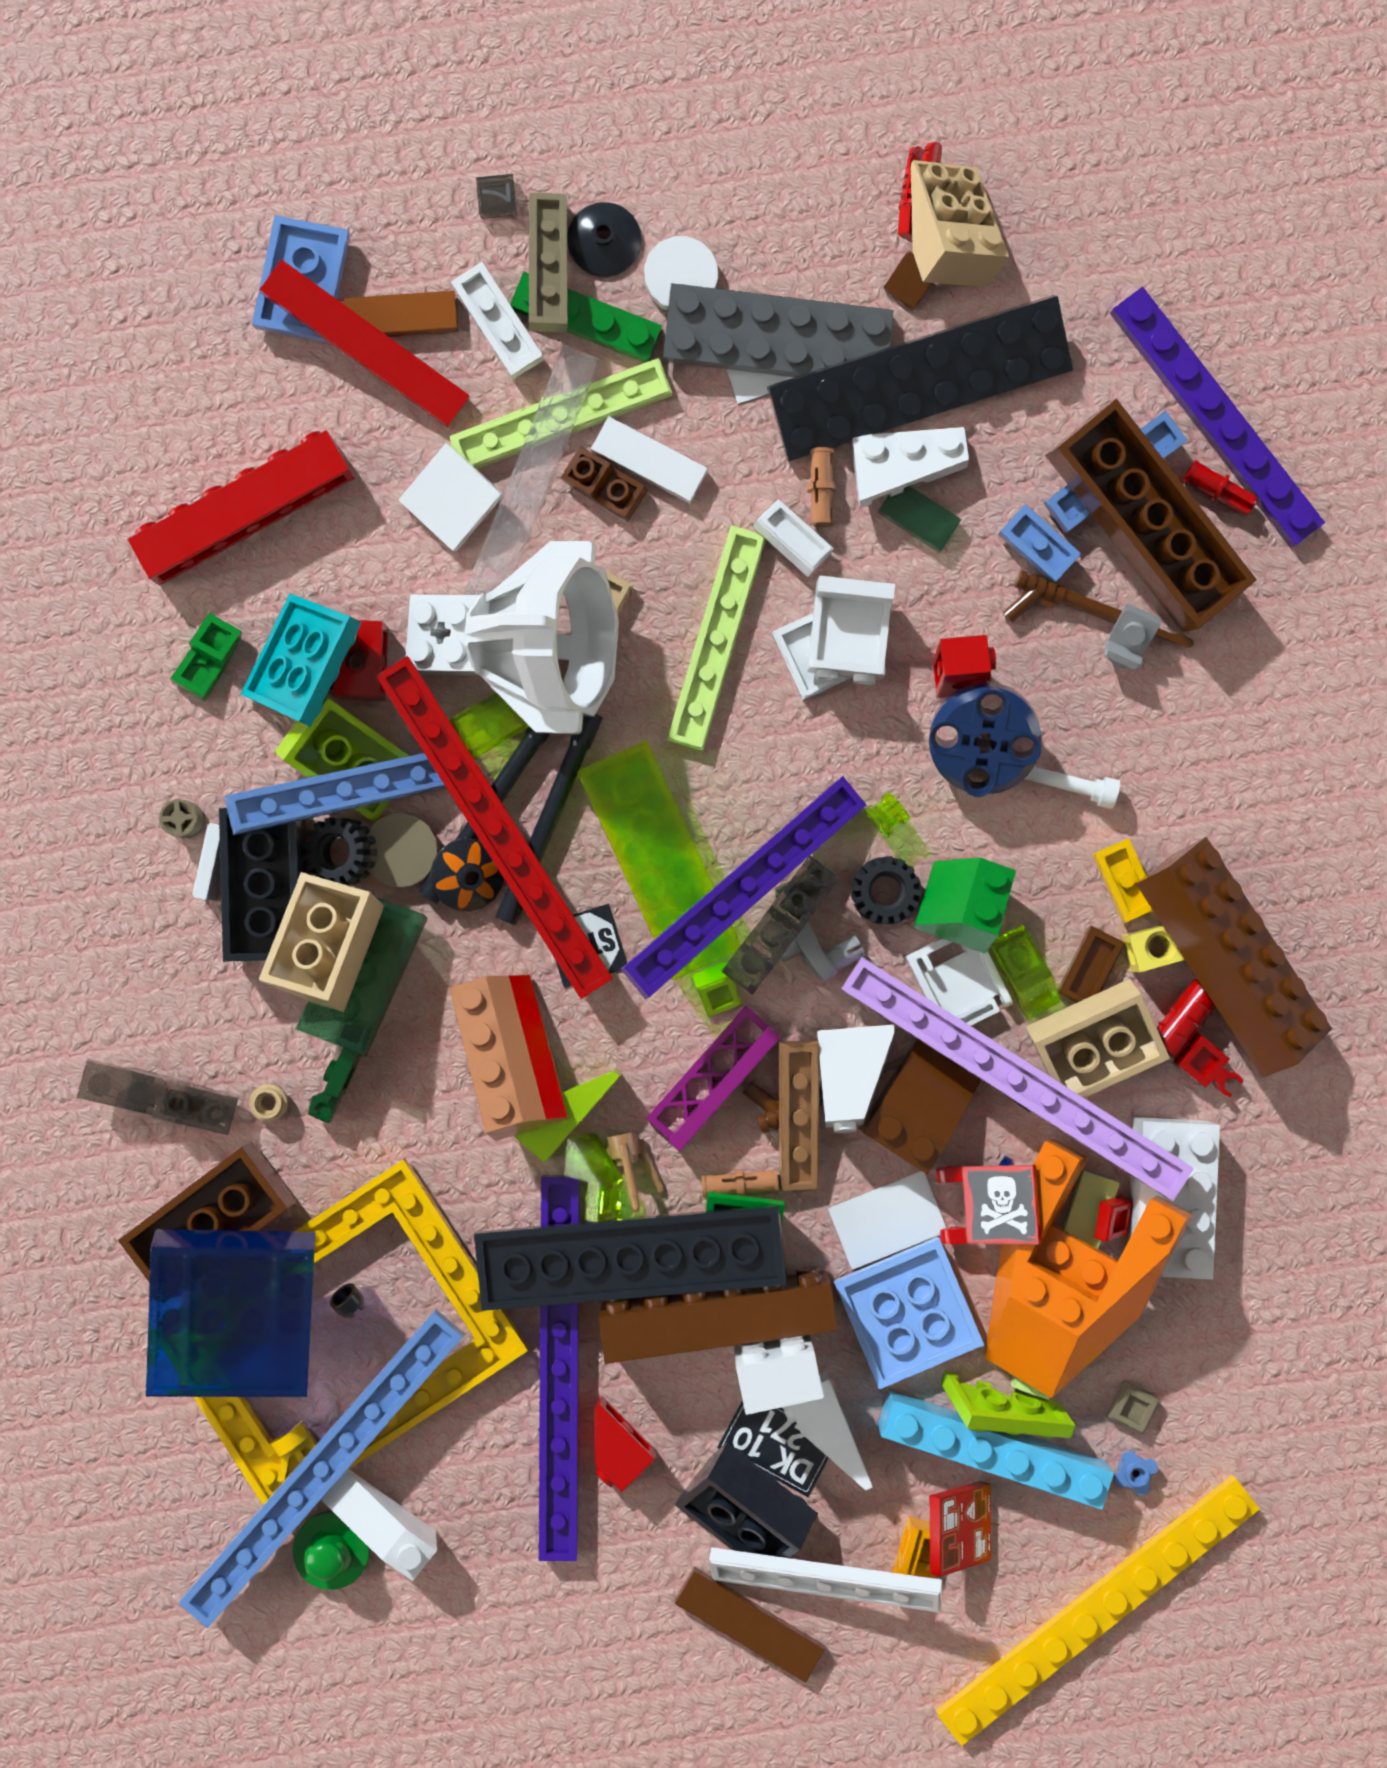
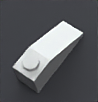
M827 1371L822 1372L819 1376L824 1399L783 1407L789 1424L797 1422L800 1432L865 1490L873 1488Z
M349 1469L344 1472L321 1499L384 1562L412 1581L437 1551L435 1529Z

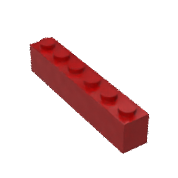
M327 430L322 433L320 431L309 433L301 439L300 445L291 450L282 449L268 457V462L256 469L254 467L246 468L237 473L234 477L235 480L223 487L221 485L213 486L204 491L201 495L202 498L190 505L187 503L178 505L169 511V516L157 523L148 522L137 528L136 534L127 540L148 578L160 586L355 479L330 433Z

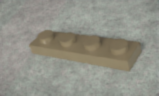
M529 192V331L567 333V194Z

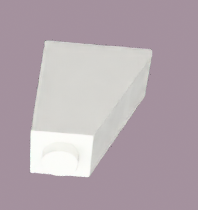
M894 1025L817 1031L826 1128H834L835 1133H849L857 1131L858 1125H864L894 1040Z

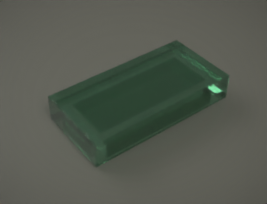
M911 486L905 487L903 492L891 497L888 495L877 512L938 553L942 551L962 520Z

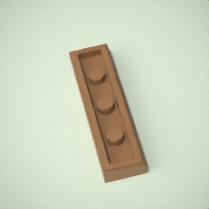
M817 1040L779 1042V1188L781 1192L819 1190V1043Z

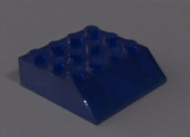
M156 1229L150 1251L146 1397H307L316 1232Z

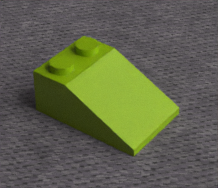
M327 696L323 701L322 710L315 718L312 726L309 727L296 721L274 751L283 761L308 778L409 756ZM390 801L355 808V810L375 823Z

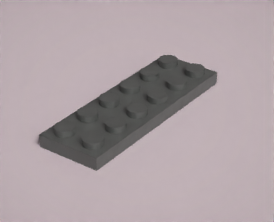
M671 283L663 362L797 377L890 347L894 310Z

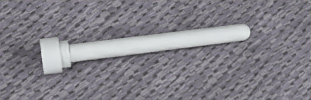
M1035 766L1025 778V780L1090 796V800L1097 802V806L1111 810L1115 806L1120 789V780L1104 777L1103 780L1096 779L1093 782Z

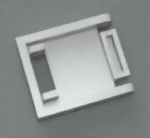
M940 938L904 956L923 996L970 1026L1000 1012L993 998L996 995H999L1000 1001L1006 1008L1013 1005V1001L988 951L984 954L962 946L963 953L933 967L927 955L952 943Z

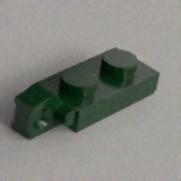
M358 1020L354 1021L352 1026L346 1025L338 1042V1046L343 1047L337 1061L332 1059L323 1077V1081L328 1083L324 1092L312 1096L308 1115L326 1123L332 1122L341 1098L348 1089L374 1027H372V1024Z

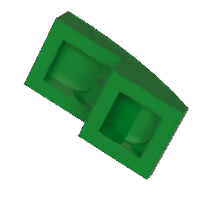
M209 613L189 641L191 649L171 676L172 684L205 702L229 663L243 634L242 631Z

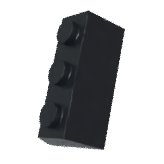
M728 1442L710 1456L675 1503V1506L733 1551L789 1558L801 1549L818 1515L815 1510L807 1505L803 1498L790 1492L777 1482L771 1473L763 1471L749 1460L743 1451L734 1448Z

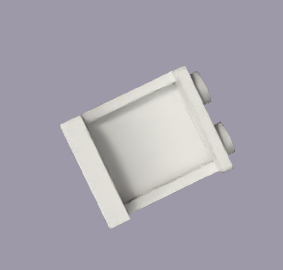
M819 576L816 583L807 672L815 673L816 679L825 681H837L838 676L853 677V683L861 685H875L876 680H882L886 675L885 657L890 609L894 599L895 584Z

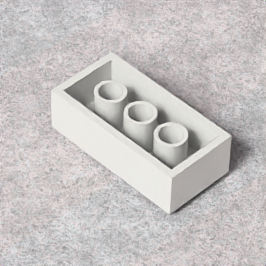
M1132 1117L1133 1130L1194 1169L1174 1201H1170L1130 1175L1129 1198L1132 1199L1133 1203L1127 1243L1150 1199L1160 1196L1193 1214L1161 1277L1213 1280L1220 1125L1205 1120Z

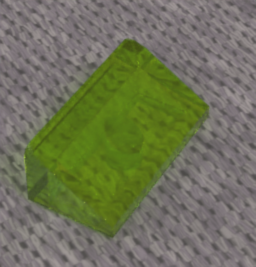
M497 692L449 719L473 759L530 727Z

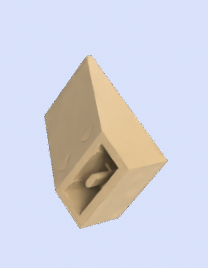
M913 160L911 163L913 254L922 281L927 283L987 287L1009 255L977 167Z

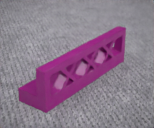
M745 1005L646 1119L668 1138V1142L680 1152L781 1038L780 1035ZM747 1016L763 1031L753 1043L737 1044L736 1028ZM732 1033L733 1044H722ZM737 1048H747L738 1059ZM717 1049H733L734 1064L728 1071L712 1072L711 1056ZM707 1061L708 1072H698ZM723 1076L713 1087L712 1077ZM708 1077V1094L703 1099L687 1100L686 1084L691 1078ZM682 1090L683 1100L672 1101ZM698 1104L688 1115L687 1105ZM683 1105L684 1121L674 1132L657 1118L667 1106Z

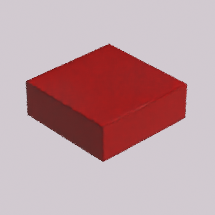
M1120 1195L1100 1202L1094 1238L1108 1242L1127 1235L1133 1203L1132 1199Z

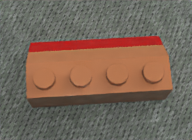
M485 976L449 987L485 1133L493 1140L498 1141L569 1119L531 976Z

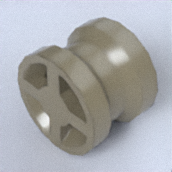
M182 799L171 800L162 807L159 814V822L162 829L171 836L180 838L194 837L204 826L205 817L203 811L198 805Z

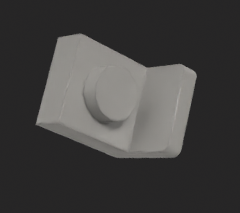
M1127 603L1106 639L1104 656L1120 668L1129 667L1138 671L1142 664L1143 654L1161 625V618Z

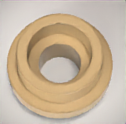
M261 1085L250 1096V1110L261 1121L272 1122L278 1120L287 1110L288 1097L285 1091L278 1085ZM267 1095L272 1096L276 1101L273 1109H268L264 1105V1098Z

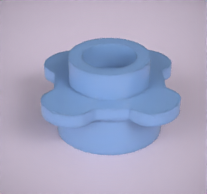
M1126 1451L1121 1456L1118 1472L1114 1474V1482L1120 1488L1127 1486L1134 1489L1138 1495H1146L1150 1491L1149 1482L1152 1475L1157 1473L1158 1465L1151 1458L1145 1460L1141 1456L1136 1455L1134 1451ZM1134 1470H1139L1138 1476H1133Z

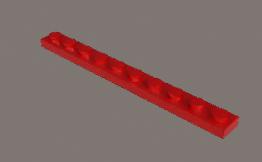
M409 656L377 674L376 678L580 999L611 981L613 977Z

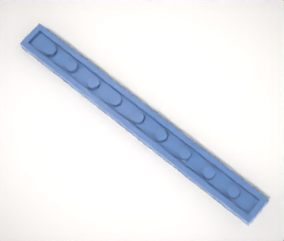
M435 1309L184 1594L178 1604L208 1629L459 1343L465 1333Z

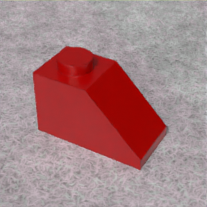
M601 1396L595 1406V1466L598 1468L596 1473L607 1486L612 1487L615 1485L623 1492L655 1459V1448Z

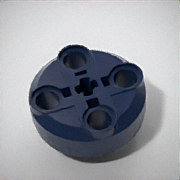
M975 683L960 688L942 702L931 722L929 748L935 767L950 784L975 797L1000 793L1016 786L1029 775L1041 754V730L1034 709L1022 695L1001 684ZM997 695L1002 699V703L994 710L984 708L981 705V701L985 696ZM950 726L957 731V736L954 739L945 741L940 739L936 733L941 727ZM982 733H990L988 740H980ZM1019 738H1028L1034 744L1030 750L1019 752L1013 748V743ZM974 769H983L988 772L989 776L982 782H974L968 777V774Z

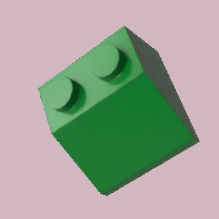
M983 858L934 861L913 928L985 954L998 937L1016 870Z

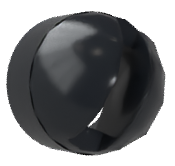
M348 1283L341 1286L333 1294L330 1306L338 1315L344 1318H354L356 1316L354 1312L357 1309L360 1311L364 1309V1296L354 1284Z

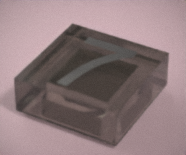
M513 174L476 177L479 215L481 219L518 215Z

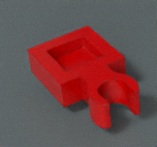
M1197 1033L1189 1042L1190 1045L1186 1046L1179 1057L1173 1062L1200 1085L1206 1088L1213 1081L1216 1090L1227 1097H1231L1232 1094L1224 1086L1226 1080L1233 1078L1242 1084V1077L1230 1069H1224L1223 1067L1230 1058L1207 1038Z

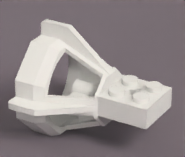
M550 541L498 587L486 594L410 595L406 656H409L420 675L481 676L537 733L580 734L583 716H594L615 680L619 619L606 571L595 565L596 545L590 541ZM563 594L569 609L571 635L556 634L558 612ZM450 630V637H446L447 632ZM558 660L569 661L564 681H562Z

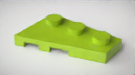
M944 1371L941 1385L967 1429L977 1432H985L986 1430L998 1431L1010 1435H1039L1048 1439L1054 1437L1071 1438L1076 1425L1060 1402L1017 1390L1011 1396L992 1388V1383L977 1380L976 1386L957 1381V1373Z

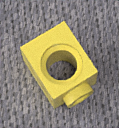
M1162 924L1121 935L1123 942H1125L1124 947L1131 972H1144L1184 960V957ZM1155 936L1159 937L1164 945L1163 952L1158 957L1152 956L1148 948L1150 940Z

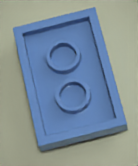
M275 215L260 287L282 259L334 298L338 299L351 237L347 229ZM260 291L258 292L252 321L255 329L328 343L260 294Z

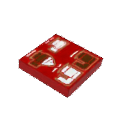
M978 1481L930 1495V1574L942 1577L990 1561L991 1483Z

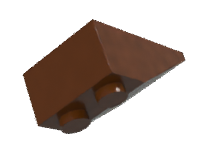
M916 1039L906 1058L897 1068L868 1113L864 1125H861L859 1129L862 1133L928 1175L952 1137L981 1079L919 1039Z

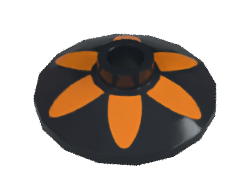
M468 837L451 841L440 849L432 862L430 873L433 891L440 901L454 910L466 912L484 908L492 902L503 887L504 881L503 876L480 840ZM470 871H475L477 874L476 880L470 884L466 883L465 875Z

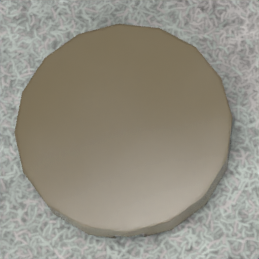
M395 813L386 815L372 825L367 836H374L376 843L371 844L370 849H377V856H370V860L376 862L374 868H368L371 875L381 883L396 888L412 887L430 875L432 862L438 854L439 848L438 839L427 823L417 816L407 813Z

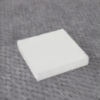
M445 443L400 497L399 501L452 551H457L504 494L453 446Z
M813 613L771 633L802 701L853 678L838 676L837 681H825L816 679L815 673L807 672Z

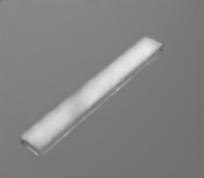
M563 344L464 595L489 593L516 571L599 365V358Z

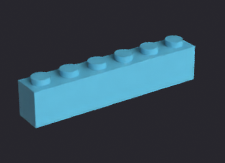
M888 1389L877 1423L880 1435L883 1438L1101 1510L1103 1509L1114 1475L1112 1469L1103 1459L1027 1434L1010 1435L998 1431L986 1430L985 1432H977L967 1429L957 1411Z

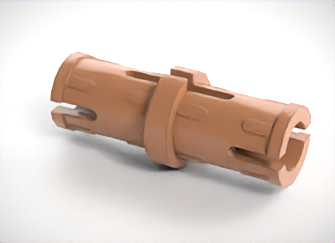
M828 447L812 448L810 451L811 482L807 483V492L811 493L810 525H813V527H830L834 525L833 493L837 492V483L833 481L834 449Z
M735 1169V1173L701 1175L703 1200L707 1199L708 1192L739 1196L779 1194L777 1169L756 1172H743L742 1169Z

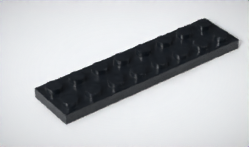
M1051 295L769 385L767 390L786 459L792 461L811 455L810 451L812 448L836 447L853 441L855 437L883 432L1073 371L1059 299L1057 295Z
M779 1204L479 1231L474 1234L482 1311L782 1286L787 1284Z

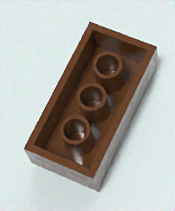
M251 1142L239 1148L120 1238L118 1242L162 1301L165 1302L287 1211L297 1201L254 1143Z

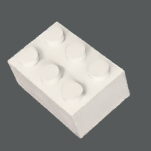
M810 1335L734 1346L736 1370L746 1415L824 1399Z

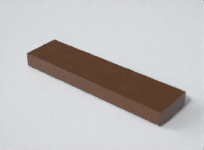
M695 1566L675 1598V1604L805 1683L825 1651L824 1644L723 1583L712 1579L710 1575Z

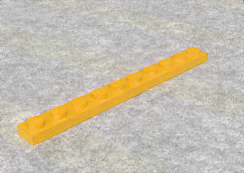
M1231 1475L936 1709L938 1717L962 1747L1259 1511L1260 1508L1240 1482Z

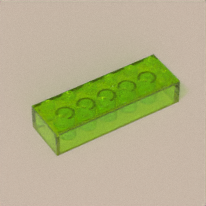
M644 740L577 771L651 935L655 939L707 894L714 885L648 741ZM732 925L674 975L672 981L743 949Z

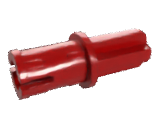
M1196 459L1182 480L1211 497L1210 501L1214 502L1217 499L1243 515H1248L1257 502L1256 495L1228 480L1229 475L1222 476Z

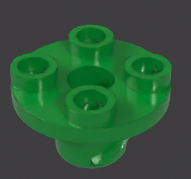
M332 1510L320 1512L309 1518L298 1531L293 1544V1559L299 1574L311 1585L325 1590L341 1589L352 1584L364 1571L370 1556V1548Z

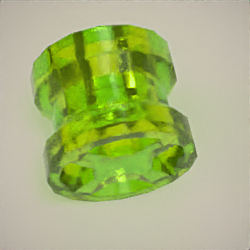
M889 791L881 795L879 803L869 805L864 809L869 820L885 838L890 837L894 833V828L897 825L906 824L911 820L905 808Z

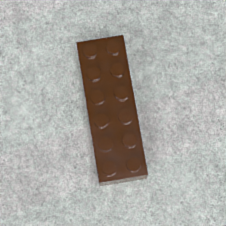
M1117 399L1102 407L1045 455L1183 632L1200 629L1257 581Z
M1207 837L1172 854L1136 883L1262 1078L1298 1065L1332 1030L1324 1012L1318 1008L1307 991L1303 980L1297 976L1286 959L1282 948L1277 945L1265 927L1261 916L1254 910L1244 895L1240 884L1233 878L1223 863L1219 852L1212 846Z
M817 1266L796 1269V1275L787 1276V1284L782 1286L608 1300L602 1302L598 1316L605 1364L838 1331L831 1283L826 1270L819 1271Z

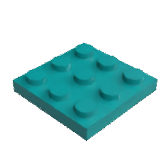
M289 593L241 695L311 727L315 718L322 710L323 701L332 683L339 675L340 666L349 648L354 644L357 631L362 622L341 612Z

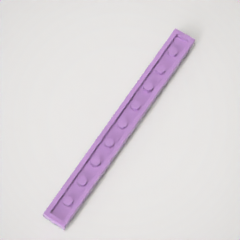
M861 957L841 988L842 991L1170 1201L1175 1200L1194 1168L863 957Z

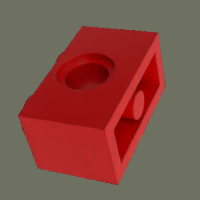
M358 620L362 623L357 631L356 640L349 648L340 666L339 675L332 683L330 690H334V696L340 700L385 701L386 692L376 678V675L387 669L389 627L383 621ZM356 652H365L366 662L364 666L357 670L351 669L349 666L351 656Z
M987 635L940 639L932 661L936 698L949 697L952 693L965 686L990 681L991 670L996 669V653L994 647H988Z

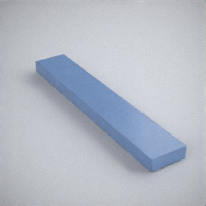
M425 753L225 795L224 800L233 835L441 790L445 789L446 786Z

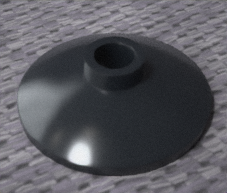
M609 202L594 203L583 208L573 218L567 234L568 249L573 261L583 271L598 277L615 276L627 270L638 257L641 248L640 227L634 216L624 207ZM605 229L611 234L607 239H600L597 237V233Z

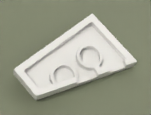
M965 428L870 434L853 438L852 451L859 509L872 504V500L889 494L891 497L902 493L904 488L921 481L928 483L967 468L969 456Z

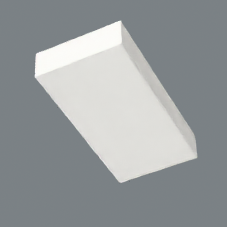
M779 499L753 525V528L807 577L834 550L832 546Z
M209 823L192 895H194V898L216 901L221 880L219 825Z

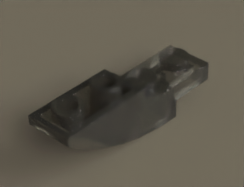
M809 856L721 972L753 995L840 877L812 856Z
M87 1059L76 1098L153 1115L152 1118L229 1135L239 1097L130 1066L125 1068Z

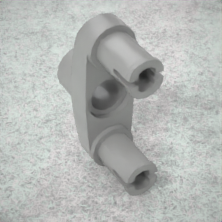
M817 869L815 872L792 884L786 882L774 889L783 925L769 931L768 935L782 962L800 954L811 971L822 982H825L836 976L838 970L861 959V957L865 958L866 955L863 947L849 954L847 953L848 950L860 944L855 935L827 951L822 949L801 910L803 903L831 890L827 880L812 886L813 883L825 877L822 870Z

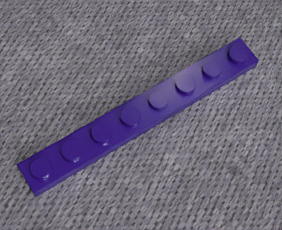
M1142 286L1114 307L1110 312L1111 316L1243 487L1256 495L1257 505L1287 544L1293 548L1325 524L1322 517Z
M843 776L837 779L620 970L645 999L650 998L866 806V803Z

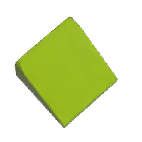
M726 962L693 974L694 983L708 1018L743 1005Z

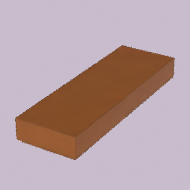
M455 291L343 298L344 305L387 336L459 332Z

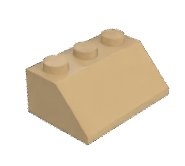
M301 872L262 969L259 981L306 1001L344 1012L384 905L371 892Z
M1130 979L1026 1026L1048 1075L1083 1098L1170 1059L1146 1003Z

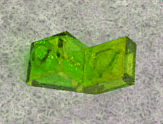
M1021 925L996 938L991 947L998 969L1012 984L1020 1011L1027 1020L1059 1004L1060 999L1053 976L1026 927Z
M586 1133L567 1138V1147L564 1153V1175L588 1182V1190L585 1196V1220L600 1222L619 1217L623 1178L597 1134Z

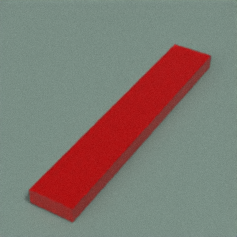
M282 259L260 287V294L445 427H450L469 400V394Z

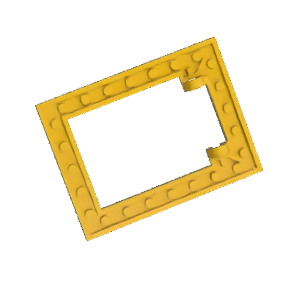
M406 1158L148 1327L262 1505L318 1442H316L303 1420L284 1436L281 1434L274 1440L269 1436L220 1360V1358L249 1338L235 1315L390 1213L394 1214L474 1339L447 1356L348 1469L363 1461L529 1350V1346L505 1309L481 1310L477 1266Z

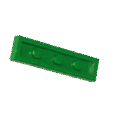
M523 271L510 306L514 312L529 317V273ZM567 288V333L644 363L651 360L662 333V325Z

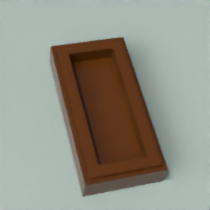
M1089 926L1056 993L1078 1003L1101 992L1125 942L1093 926Z

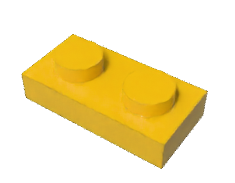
M1129 838L1092 854L1122 923L1153 911L1136 885L1146 874Z

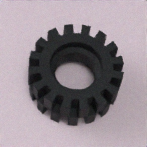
M329 817L324 819L325 822L318 821L315 823L314 827L317 830H308L306 836L311 838V841H303L302 848L309 849V854H302L303 861L311 862L310 865L305 867L307 872L316 873L314 875L316 877L347 886L360 883L359 878L366 879L370 875L366 868H374L376 863L370 860V856H377V849H370V845L376 843L374 836H367L370 829L367 826H360L362 822L349 818ZM342 837L348 842L350 854L346 864L339 867L331 860L330 847L336 838Z
M892 856L878 857L865 863L856 872L857 874L852 881L851 897L854 900L856 910H859L862 914L861 916L876 924H896L912 915L913 910L917 909L920 903L918 902L919 896H921L922 889L919 887L921 882L919 876L917 877L914 873V868L907 865L906 861L900 858H893ZM881 876H890L899 883L900 896L892 905H881L872 896V885Z

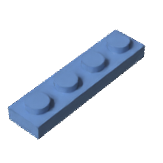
M1166 410L1141 428V431L1163 459L1188 441ZM1068 484L1043 503L1064 533L1071 530L1090 515Z

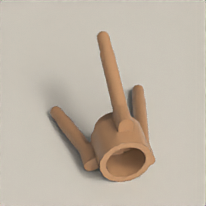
M636 1131L607 1137L609 1146L603 1148L606 1158V1220L614 1219V1160L617 1167L623 1166L633 1211L638 1212L640 1210L632 1163L639 1162L637 1154L640 1155L658 1193L662 1194L665 1191L647 1152L645 1140H638Z

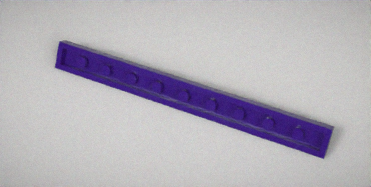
M542 1175L541 1226L580 1222V1175ZM579 1303L540 1306L538 1561H577Z

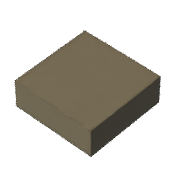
M1123 1380L1107 1415L1109 1418L1144 1435L1160 1400Z

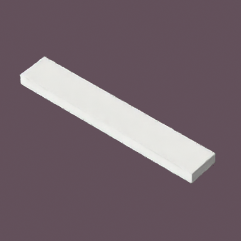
M711 1548L709 1564L712 1579L717 1581L941 1612L942 1580L718 1548Z

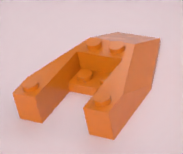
M1056 1139L1045 1140L1033 1165H1036L1042 1243L1001 1244L984 1356L985 1359L1051 1399L1140 1318L1193 1217V1214L1160 1196L1151 1198L1119 1260L1056 1226L1055 1222L1089 1157Z

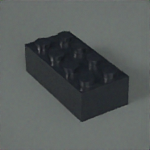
M219 808L223 962L266 960L300 873L307 874L305 868L307 867V861L302 859V854H306V848H302L303 841H306L305 820L233 835L227 808Z

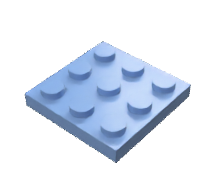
M938 1237L834 1280L836 1289L879 1390L984 1345Z

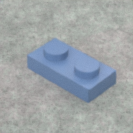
M1026 504L1023 505L998 534L1042 575L1054 583L1081 555L1075 547Z

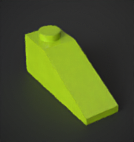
M614 1069L563 1090L562 1095L569 1119L517 1134L514 1137L545 1163L620 1077L621 1073Z

